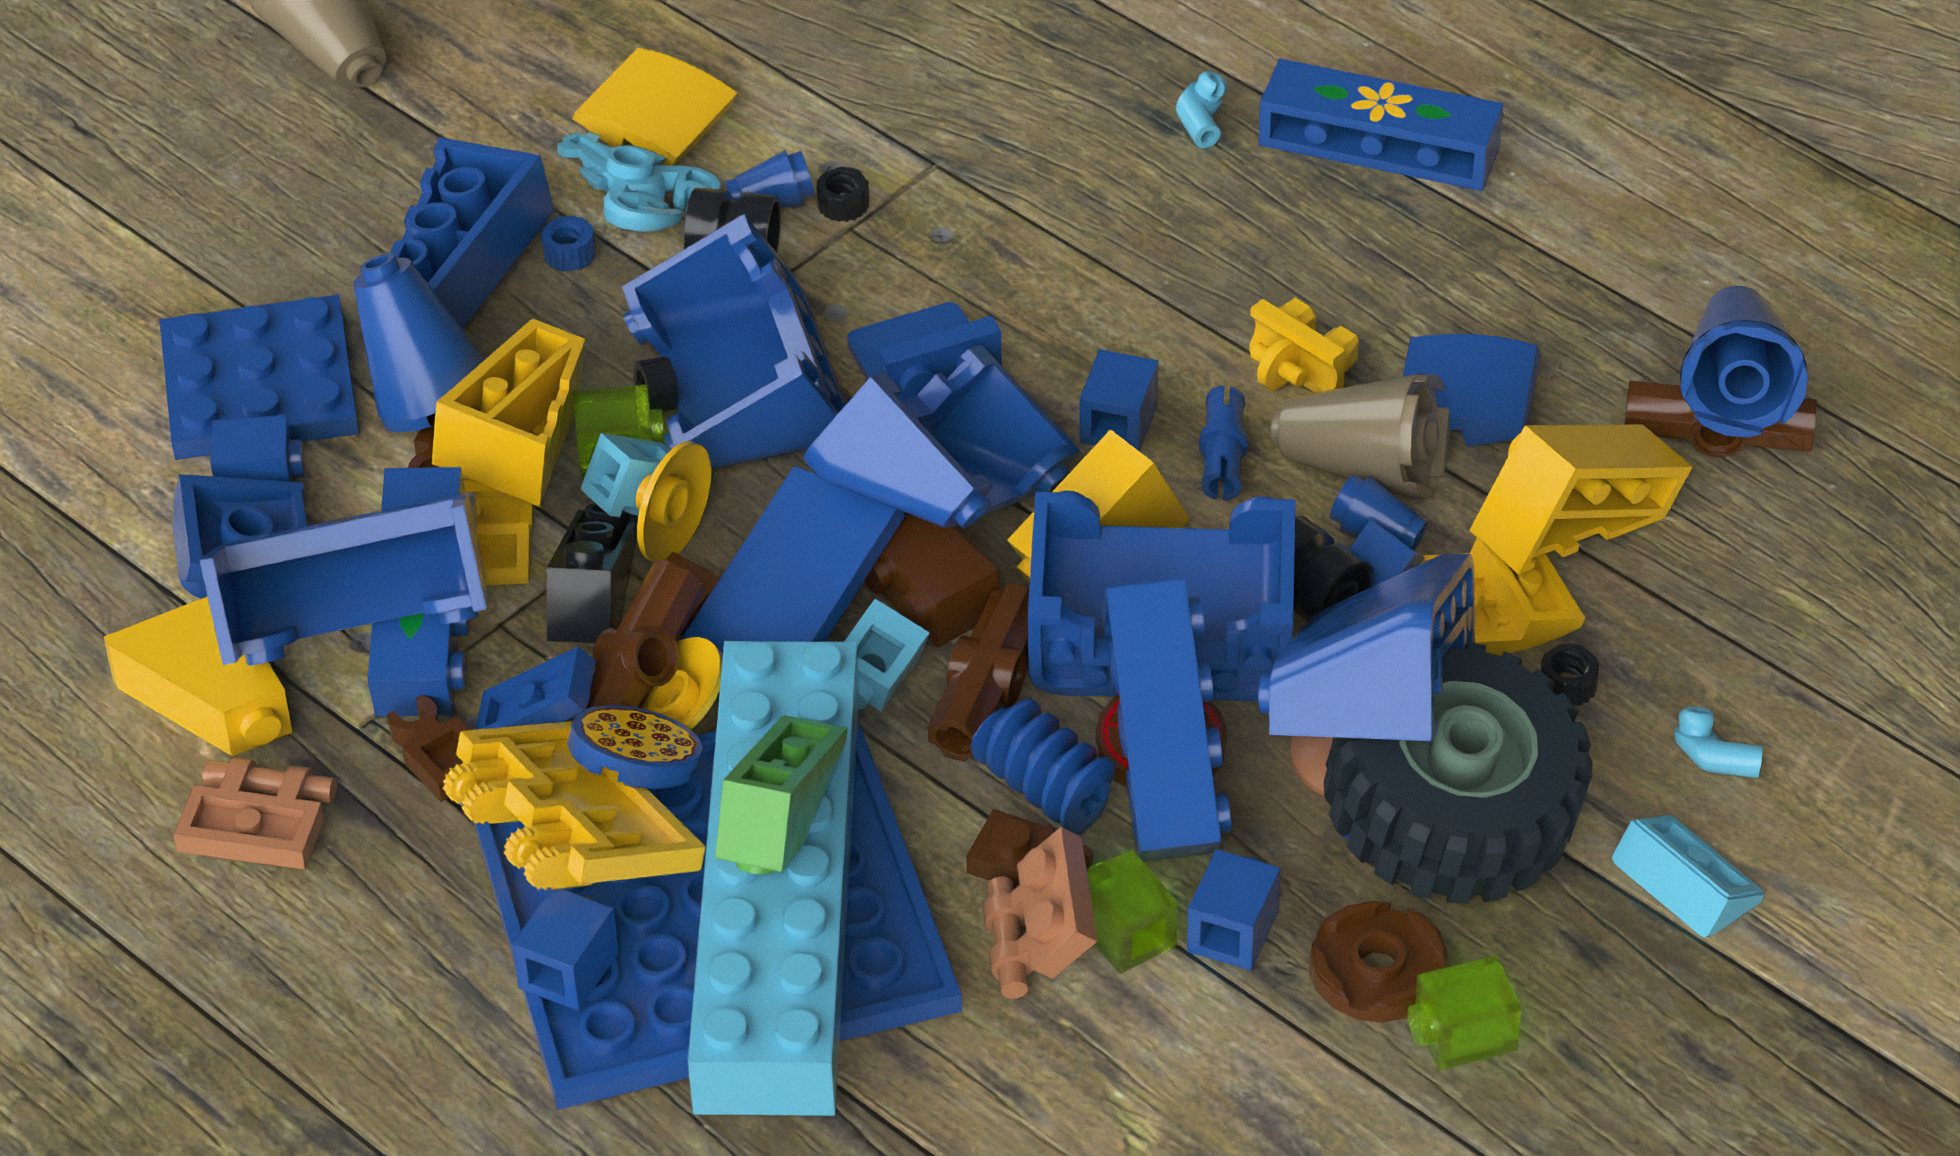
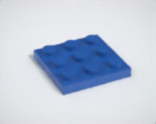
M339 294L159 319L171 443L175 460L211 455L212 420L287 415L291 440L301 439L302 442L359 434Z

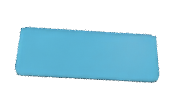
M1673 815L1631 820L1612 856V861L1617 867L1702 937H1709L1718 933L1760 904L1766 895L1762 888Z

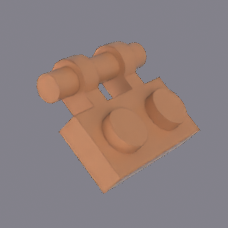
M234 757L230 763L208 760L204 765L202 773L203 786L193 785L173 833L176 850L182 853L305 870L324 823L322 803L332 804L337 793V779L314 775L312 768L290 765L287 771L257 767L256 762L251 759Z
M1063 827L1056 830L1038 847L1029 851L1024 859L1017 864L1020 885L1016 889H1014L1013 881L1008 877H996L987 884L988 899L984 903L983 913L985 925L993 933L995 944L989 954L990 966L993 976L1000 982L1001 993L1005 998L1017 999L1026 995L1028 992L1027 976L1033 971L1053 979L1097 943L1082 837ZM1026 926V933L1021 936L1020 929Z

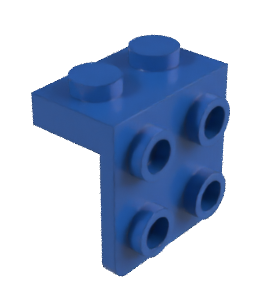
M952 302L942 303L852 330L847 336L848 349L866 380L871 376L886 373L902 390L897 397L899 400L918 395L937 373H942L948 379L964 361L961 356L968 348L982 345L1002 366L1001 330L992 315L969 322L959 305Z

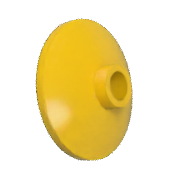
M685 441L673 447L660 461L654 472L647 475L638 487L635 499L636 507L639 510L637 541L640 552L645 559L651 562L666 560L673 551L680 554L693 537L702 519L711 486V462L707 450L700 444Z
M700 637L685 638L676 642L679 650V664L675 675L668 683L662 686H653L641 708L672 718L684 724L690 730L709 711L720 691L723 655L711 641Z

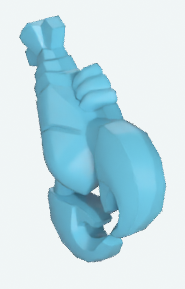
M592 132L570 134L563 137L562 142L557 144V153L561 157H579L584 166L579 168L582 178L586 179L587 184L592 186L593 189L603 190L606 193L603 198V214L606 221L622 229L637 232H656L668 229L681 222V211L685 209V205L688 206V201L694 187L721 190V183L717 177L701 168L661 165L665 160V157L642 147L629 145L611 148L600 144V135ZM673 191L675 209H669V205L664 202L666 192Z

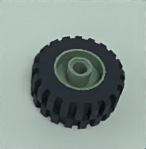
M1471 642L1465 643L1464 649L1451 648L1450 646L1442 658L1443 691L1441 694H1434V719H1437V734L1432 741L1334 737L1325 765L1327 771L1323 782L1324 797L1331 806L1329 816L1335 830L1341 836L1350 835L1346 847L1362 864L1370 860L1376 865L1374 874L1392 886L1398 880L1411 886L1410 894L1429 899L1431 893L1446 895V903H1469L1473 895H1481L1483 902L1507 897L1511 886L1515 891H1521L1538 882L1542 872L1552 870L1562 857L1565 846L1570 841L1592 778L1593 760L1588 754L1591 746L1589 736L1583 723L1575 722L1578 711L1564 693L1557 696L1552 691L1554 682L1538 668L1533 673L1521 666V658L1504 651L1502 657L1485 652L1486 645Z

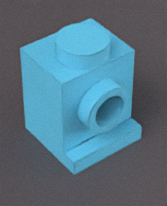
M601 433L580 490L609 516L620 517L622 510L638 515L639 510L635 502L638 487L647 475L654 472L670 449L660 442Z
M877 599L873 600L844 642H857L859 709H865L869 704L881 712L910 670L918 663L930 633Z

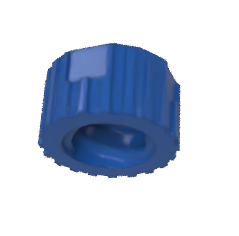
M564 215V217H556V219L550 220L548 224H545V228L542 229L541 241L545 262L550 267L560 271L580 270L588 266L595 258L594 229L592 224H589V221L584 220L582 217Z

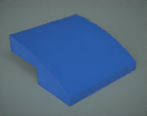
M1438 334L1411 337L1402 377L1421 373L1438 375L1444 383L1446 392L1435 391L1437 407L1449 408L1450 430L1460 429L1467 447L1514 440L1522 432L1524 426L1529 424L1541 353L1537 345L1498 336Z

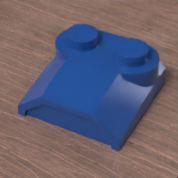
M179 474L174 497L173 536L178 576L182 586L190 594L200 599L207 597L199 560L216 546L307 526L303 503L304 483Z

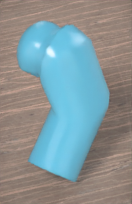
M1213 71L1201 73L1198 81L1192 82L1185 89L1176 105L1177 116L1197 147L1204 149L1213 146L1221 136V131L1212 117L1222 104L1221 97L1227 92L1225 79Z
M1688 706L1681 710L1678 717L1679 727L1673 729L1675 742L1700 769L1710 773L1759 779L1763 746L1723 741L1712 731L1714 716L1709 709Z

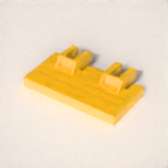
M573 721L460 731L456 755L463 763L461 765L456 764L453 769L450 768L448 774H445L446 778L442 781L444 783L443 789L446 791L445 794L457 804L462 802L463 807L461 808L464 810V814L476 824L479 822L483 825L485 822L495 824L520 821L524 825L523 829L517 828V831L511 832V836L506 839L507 843L504 845L506 849L504 854L513 866H516L518 869L521 867L525 869L523 874L527 877V881L538 890L543 888L546 891L548 887L555 890L590 886L596 882L701 871L706 846L647 788L623 785L624 783L617 781L619 772L605 767L602 768L601 775L589 772L572 757L567 742Z

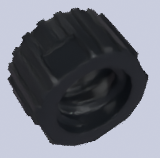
M838 167L824 172L819 177V180H817V207L820 214H823L825 218L837 222H849V220L854 221L856 218L862 217L867 212L870 203L869 181L866 180L860 170L851 167Z
M664 356L636 361L633 370L634 386L642 412L646 415L675 410L678 405V384L675 370L669 358Z
M1571 643L1559 644L1547 653H1544L1540 671L1554 682L1552 691L1557 696L1564 693L1573 706H1580L1584 702L1588 703L1590 698L1595 696L1599 674V662L1596 656L1584 648V646ZM1558 673L1575 674L1578 677L1568 678L1561 676Z

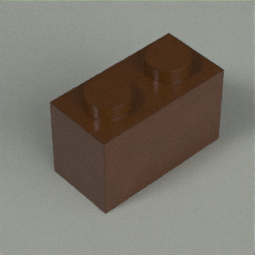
M904 512L905 517L864 582L874 593H882L898 609L899 614L930 633L928 639L939 648L975 628L992 590L999 589V570L953 526L943 528Z

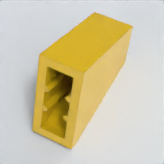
M1111 429L1052 491L1056 493L1060 491H1075L1091 499L1099 508L1100 526L1183 528L1190 520L1154 462ZM1034 512L1007 539L1022 560L1016 566V569L1029 583Z
M208 597L103 636L113 681L119 690L228 755L236 756L293 733L285 689L268 662L247 665L245 655H242L235 663L222 664Z

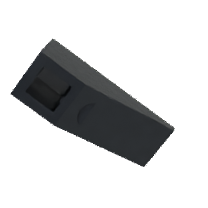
M596 503L586 506L585 510L578 509L547 566V641L595 643L603 631L611 627H617L622 620L637 540L638 515L622 510L620 517L609 516Z

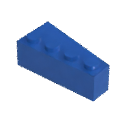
M439 137L434 148L436 157L433 168L425 169L420 181L422 190L417 206L409 207L404 218L406 231L403 239L394 242L390 253H393L396 258L410 259L463 329L552 215L554 207L541 155Z
M1186 578L1108 587L1105 589L1102 621L1105 637L1112 638V640H1109V668L1112 689L1115 693H1119L1120 705H1117L1118 729L1123 757L1128 759L1129 770H1126V783L1138 862L1214 853L1216 849L1219 850L1220 834L1231 833V816L1227 793L1215 794L1211 768L1222 767V751L1218 727L1206 728L1202 702L1213 701V685L1209 662L1197 663L1194 637L1204 636V619L1200 597L1188 598Z

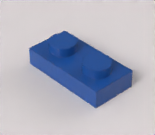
M578 646L485 690L475 730L573 720L577 713L587 708L596 660Z

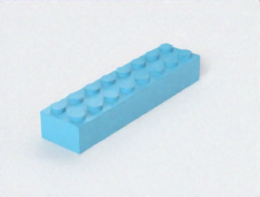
M724 641L688 1054L693 1114L835 1116L859 712L857 642ZM782 715L847 727L845 745L802 849L782 872L752 874L740 870L736 866V862L716 859L715 852L723 779Z

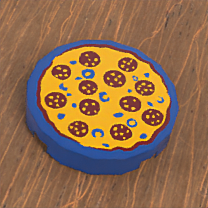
M618 705L590 707L577 713L572 722L567 742L572 757L589 772L601 775L602 768L605 767L619 772L617 781L624 783L623 785L649 789L678 787L688 782L691 773L693 774L694 772L696 775L703 750L698 735L684 724L660 713L637 707Z

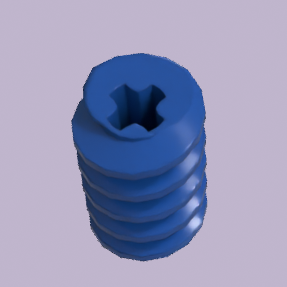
M1024 699L1011 708H1001L993 712L982 722L972 739L971 752L974 759L982 764H987L989 771L1000 779H1005L1007 785L1016 792L1024 793L1025 799L1037 808H1042L1048 818L1056 823H1061L1063 828L1075 834H1082L1102 814L1107 804L1110 785L1116 772L1115 763L1106 756L1097 758L1096 748L1088 742L1078 744V734L1068 727L1060 729L1059 719L1051 713L1041 714V705L1033 699Z

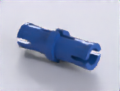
M1218 386L1207 393L1205 400L1207 408L1206 426L1201 430L1199 438V451L1205 458L1201 485L1203 492L1208 497L1217 499L1218 481H1223V500L1235 498L1242 489L1241 459L1246 455L1248 447V434L1242 427L1245 396L1239 389L1231 386L1229 405H1225L1224 386Z

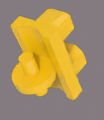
M1293 298L1279 308L1264 299H1261L1251 307L1250 316L1255 320V331L1249 344L1250 357L1260 363L1257 370V381L1270 391H1276L1289 381L1297 387L1303 385L1314 393L1344 387V373L1358 360L1359 339L1356 334L1343 326L1333 328L1324 336L1316 332V315L1310 306L1297 298Z

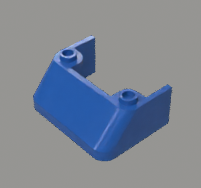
M469 493L242 539L216 546L199 560L223 665L237 662L242 655H245L247 665L279 660L286 657L283 646L294 643L297 639L424 612L426 615L438 613L440 624L465 621L478 617V611L487 609L489 603Z

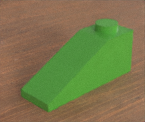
M782 715L723 779L715 858L736 862V866L740 870L752 874L782 872L802 849L845 745L848 728Z

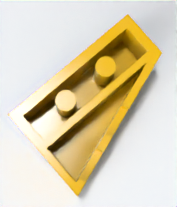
M533 318L436 402L432 464L438 467H461L463 479L476 481L540 507L580 400L585 338Z
M1643 424L1525 425L1522 432L1512 441L1508 450V458L1469 531L1517 574H1521L1534 569L1536 561L1533 558L1555 550L1562 557H1566L1578 552L1580 544L1577 541L1598 533L1604 539L1610 540L1664 519L1693 466Z

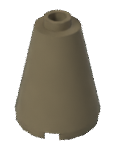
M249 0L260 18L340 86L345 88L365 87L373 83L380 76L386 62V53L367 0Z
M1421 373L1289 397L1284 402L1282 409H1276L1271 422L1272 442L1275 446L1280 447V451L1286 459L1347 478L1356 475L1366 480L1371 476L1388 491L1411 498L1433 497L1436 490L1427 487L1431 477H1443L1448 456L1450 439L1449 408L1437 407L1435 391L1446 392L1443 381L1437 374Z

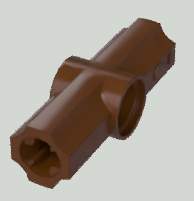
M1630 380L1624 425L1643 424L1656 436L1689 439L1696 450L1712 457L1734 455L1744 445L1811 452L1817 399L1805 398L1791 419L1784 424H1781L1780 420L1769 427L1763 428V434L1753 437L1724 436L1704 427L1694 417V412L1688 406L1686 400H1684L1680 385Z
M655 560L619 627H611L603 631L596 639L593 648V659L596 660L595 672L593 673L590 688V700L586 709L606 705L642 708L652 687L668 683L675 675L679 664V650L676 642L703 593L701 589L703 582L690 570L681 568L667 560Z
M1008 582L1005 587L992 590L971 637L962 635L955 644L948 666L947 687L928 725V742L936 745L945 757L966 762L968 757L972 756L971 744L973 735L982 722L993 712L1003 708V706L1012 707L1015 705L1020 695L1027 668L1029 587Z

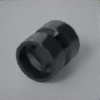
M694 187L688 201L685 217L684 249L745 214L777 253L781 231V203L779 196L744 192L738 200H733L730 192L727 190Z
M1295 516L1293 610L1309 621L1315 613L1371 588L1374 581V570L1367 561L1345 545L1335 544L1334 539L1327 532L1304 516Z

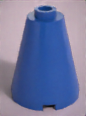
M393 253L381 254L363 263L360 267L361 274L353 282L377 413L388 431L398 433L418 431L431 427L426 416L435 413L436 402L482 363L485 358L410 259L396 258Z
M1746 286L1724 288L1710 299L1683 359L1680 370L1681 392L1684 400H1686L1688 406L1694 412V417L1704 427L1724 436L1753 437L1763 434V428L1769 427L1780 420L1781 424H1784L1794 416L1805 399L1808 381L1807 364L1800 347L1765 299L1757 291Z

